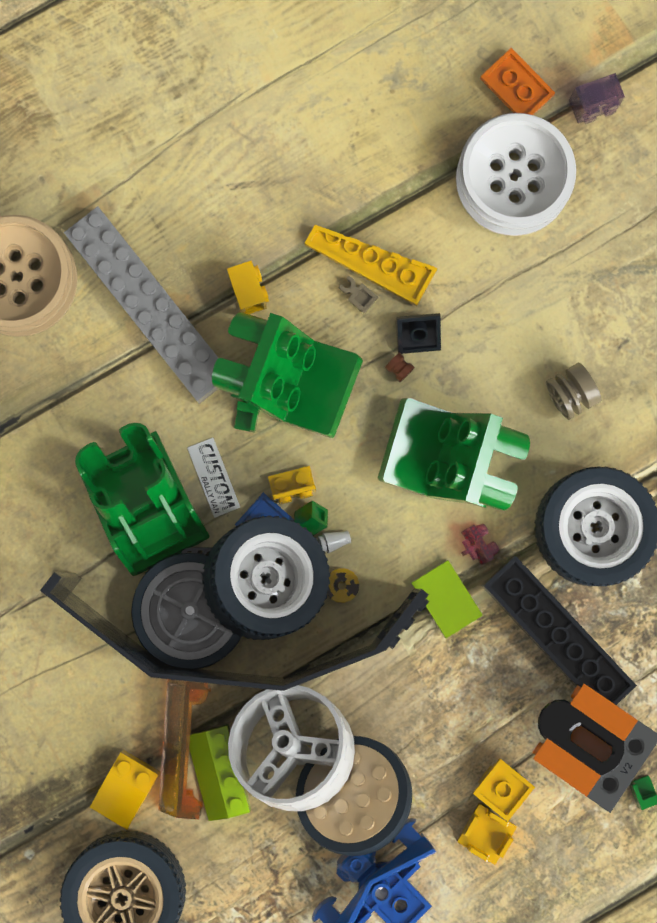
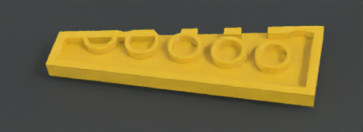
M314 225L304 243L309 248L416 307L438 269L420 261L400 256V254L380 249V247L360 242V240L352 237H346L343 234L318 225Z

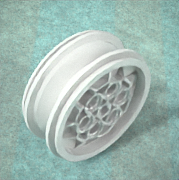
M525 113L500 115L479 126L467 140L456 171L458 195L467 213L484 228L498 234L510 236L530 234L550 224L560 214L569 200L576 180L574 154L564 135L548 121ZM516 153L520 159L514 161L510 159L509 154ZM497 163L500 165L501 170L494 171L490 165ZM530 163H534L538 167V170L531 171L529 170L527 165ZM512 174L518 176L517 181L510 179ZM498 184L501 187V191H492L490 185ZM528 185H536L538 191L530 192L528 190ZM517 195L520 201L513 203L510 201L509 196Z

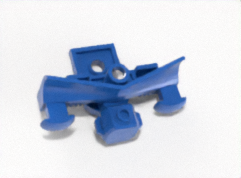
M408 818L403 829L392 840V843H395L399 839L407 848L389 862L376 863V852L361 856L341 855L337 860L336 874L344 882H358V891L341 913L333 906L336 902V897L331 896L324 899L315 908L312 914V921L316 922L320 919L323 923H365L372 916L371 913L375 911L386 923H416L432 905L408 879L421 867L419 864L421 860L437 853L433 843L423 833L419 834L412 827L416 819ZM396 901H406V908L401 911L396 910L394 907Z

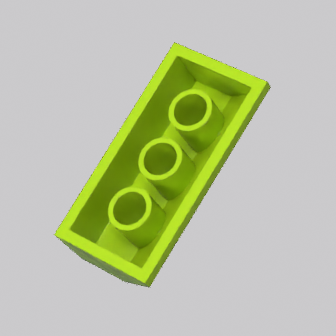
M229 724L186 735L208 821L228 819L250 813L251 811L247 791L235 776L229 760Z

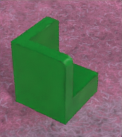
M238 401L234 428L255 433L260 410L249 403Z
M310 501L295 511L294 522L301 524L300 526L306 527L314 536L328 527V509L314 501Z
M648 775L630 783V789L639 809L644 810L657 805V792Z

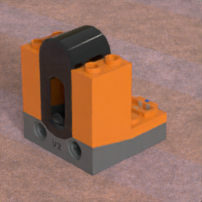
M583 684L582 687L577 686L571 694L572 702L564 699L554 700L541 710L538 717V729L546 741L544 743L539 742L532 752L535 754L533 759L611 813L656 746L657 733L586 684Z

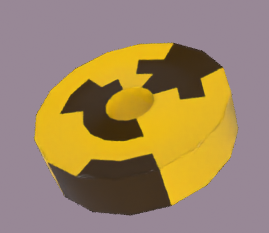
M339 568L330 573V584L328 587L330 589L327 595L332 600L345 603L356 597L359 591V581L354 572L349 569ZM340 581L346 583V588L343 590L338 588Z

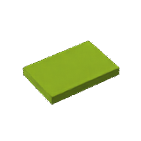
M449 560L411 583L414 589H423L429 594L426 598L429 601L426 608L446 639L483 616Z

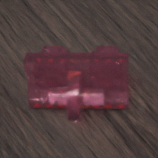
M485 524L472 525L461 532L466 539L462 542L466 550L462 551L461 554L465 556L469 553L472 560L478 559L481 565L493 560V556L500 550L494 541L486 545L482 537L489 534Z

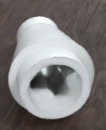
M348 531L329 532L318 536L319 544L321 543L322 550L329 554L351 543V538Z

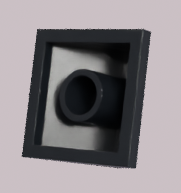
M440 313L396 317L398 353L441 351Z

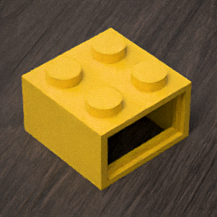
M251 260L227 268L241 312L253 314L267 309L266 303L269 302V297L265 285L260 286L259 282H262V276L258 265L253 266Z

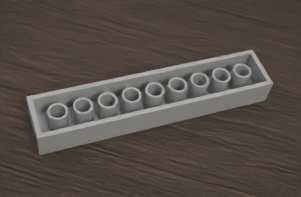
M97 206L66 230L64 234L196 401L200 404L217 391L218 388L212 383V372L216 360L219 358L101 209Z

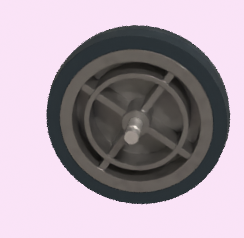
M181 553L167 557L146 572L135 590L131 610L135 633L147 652L168 666L180 669H199L213 665L226 657L241 639V636H238L237 633L234 634L231 630L226 629L224 625H221L220 621L214 617V613H211L210 606L207 605V599L204 597L205 592H203L204 584H202V573L205 570L203 568L206 564L207 555Z

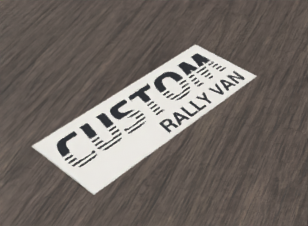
M214 438L188 447L187 449L214 518L240 508Z

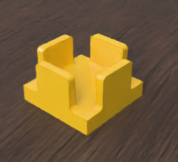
M499 758L495 765H490L478 781L479 785L472 793L508 822L535 786Z
M478 803L457 842L484 861H489L496 865L498 859L504 857L513 842L512 835L517 826L510 821L507 822L500 815Z

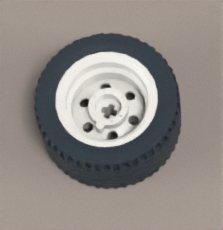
M597 466L575 471L551 486L541 499L534 522L536 543L548 566L557 572L559 576L564 577V579L584 586L615 585L625 582L640 573V570L644 569L646 564L651 561L650 558L654 556V551L657 549L655 500L653 501V496L649 494L648 489L642 486L643 483L622 470ZM595 501L600 502V509L593 507ZM576 511H579L582 516L579 520L573 516ZM613 513H617L619 515L618 521L613 520ZM598 523L599 531L592 532L590 525ZM575 533L581 535V539L578 542L573 540ZM613 535L618 536L619 540L617 543L611 541ZM593 545H597L600 549L598 553L592 552Z
M260 516L237 525L214 544L209 552V556L206 558V564L203 568L205 570L202 573V584H204L203 592H205L204 597L207 599V605L210 606L211 613H214V617L220 621L221 625L231 630L232 633H237L238 636H243L247 639L269 640L296 632L316 617V614L320 612L321 607L325 604L324 601L327 599V592L330 589L328 588L330 584V567L327 563L326 553L321 548V543L319 544L318 539L313 537L311 531L309 532L306 527L300 526L301 524L295 523L294 520H287L285 517ZM255 554L261 555L260 562L254 560ZM276 558L282 560L283 564L281 566L275 562ZM241 571L248 575L246 579L240 577ZM264 575H265V576H266V579H265V582H266V583L262 584V583H261V580H262L261 576H264ZM285 578L290 580L289 587L284 586ZM250 591L254 592V600L248 598ZM270 596L277 599L275 604L270 603Z

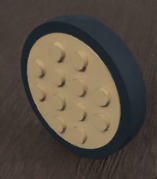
M353 736L355 747L354 762L343 787L328 802L313 809L297 812L304 829L320 846L337 854L361 856L382 849L394 840L403 829L412 806V785L409 774L401 759L389 747L367 737ZM327 747L321 750L320 756H324L327 753ZM306 763L297 782L296 797L315 789L324 781L333 766Z

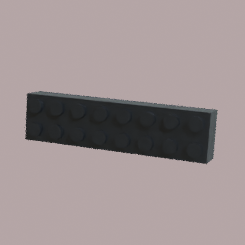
M512 556L481 585L575 687H582L583 684H586L617 705L637 686L516 556Z

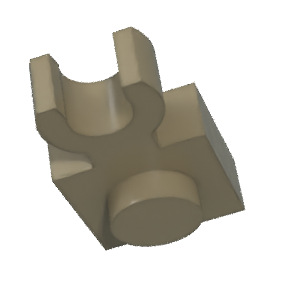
M348 276L346 280L351 283V286L345 288L343 285H340L339 289L345 294H350L351 296L348 298V301L365 314L378 299V296L363 283L357 287L354 279Z

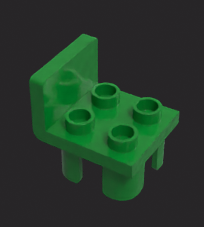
M243 312L237 313L230 323L228 333L233 337L258 344L250 367L224 358L217 359L212 372L213 385L220 390L231 393L233 398L248 402L276 420L333 438L337 432L363 359L356 353L314 341L283 316L270 313L268 320Z
M402 398L378 474V480L434 499L474 504L483 508L489 506L498 510H507L516 497L518 486L513 482L487 474L493 451H497L517 459H526L530 449V438L525 433L501 425L503 418L491 413H451L412 398Z
M130 423L119 429L120 436L127 446L105 456L96 442L89 443L79 450L75 458V464L112 549L130 574L136 576L152 568L159 561L180 554L184 549L191 548L209 539L210 535L191 504L157 431L150 433L145 425Z

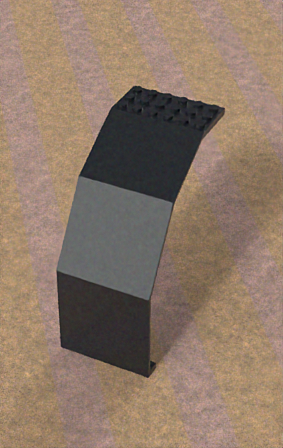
M54 572L40 590L151 678L285 691L384 652L388 647L393 649L401 639L398 636L401 630L405 629L407 631L415 621L412 618L415 612H421L429 602L426 599L429 595L423 589H413L371 645L290 677L282 678L165 666L72 593L82 579L78 574Z

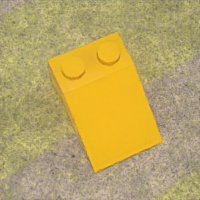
M121 751L90 808L127 830L161 771L129 752Z

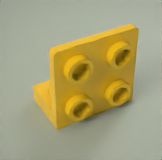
M310 466L268 476L274 502L278 501L279 505L292 502L291 498L300 496V499L312 497V492L316 491Z

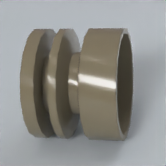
M579 362L566 369L565 372L568 380L561 374H557L555 376L556 381L553 378L546 381L552 402L568 420L574 418V412L578 415L582 413L580 402L589 409L602 401L596 383L587 369Z

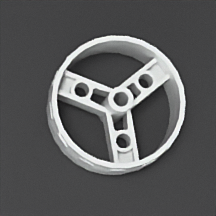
M299 685L285 691L266 689L255 695L243 706L236 716L228 742L229 760L240 784L253 797L271 807L273 806L285 811H305L328 802L340 791L347 781L353 767L355 755L354 737L350 725L340 710L325 696L308 687ZM311 700L327 706L335 718L339 740L301 736L289 701ZM266 714L273 733V749L252 777H250L246 755L248 741L254 727L261 717ZM284 714V718L278 722V717ZM327 747V753L324 756H320L321 750ZM282 755H283V756L286 757L287 759H286V761L278 768L276 765H277V763L279 762V760L281 759V757H282ZM312 763L333 766L324 781L308 793L290 799L272 798L296 765ZM274 770V776L268 780V774Z

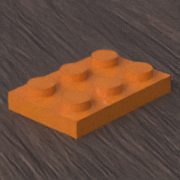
M512 48L480 77L483 83L513 113L534 115L555 95V92Z

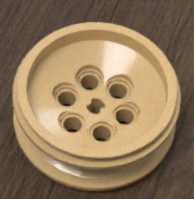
M23 215L0 216V265L4 267L3 272L0 274V287H6L5 293L0 296V334L15 337L35 335L55 325L70 308L77 289L76 264L69 248L61 237L45 223ZM15 253H21L20 260L13 262L12 256ZM36 261H40V268L38 270H32V264ZM18 274L21 277L23 276V279L20 282H18L17 280L14 281L15 277ZM42 282L43 288L35 292L33 290L34 285ZM19 295H25L26 297L22 304H16V298Z

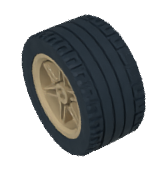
M119 831L98 838L78 855L65 874L62 889L60 890V910H62L61 917L64 919L63 923H178L186 899L185 876L182 873L183 869L179 864V860H176V855L170 851L169 847L167 848L164 843H161L159 839H154L151 835H146L143 832ZM125 870H131L133 873L132 877L125 876ZM110 877L111 883L108 885L104 884L103 878ZM142 885H147L149 887V891L147 893L142 892ZM120 893H122L123 896L127 895V899L125 900V902L123 901V899H118ZM103 900L107 904L104 907H100L98 901ZM136 909H144V914L138 915ZM116 914H121L122 922L115 921Z

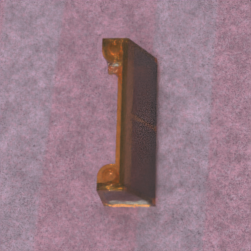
M171 679L167 681L158 811L175 818L199 820L203 813L204 802L196 799L193 793L194 789H187L192 705H200L205 702L208 692H211L212 684Z

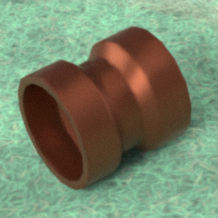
M400 352L385 366L388 372L395 374V378L399 382H402L415 368L411 363H407L404 360V356Z

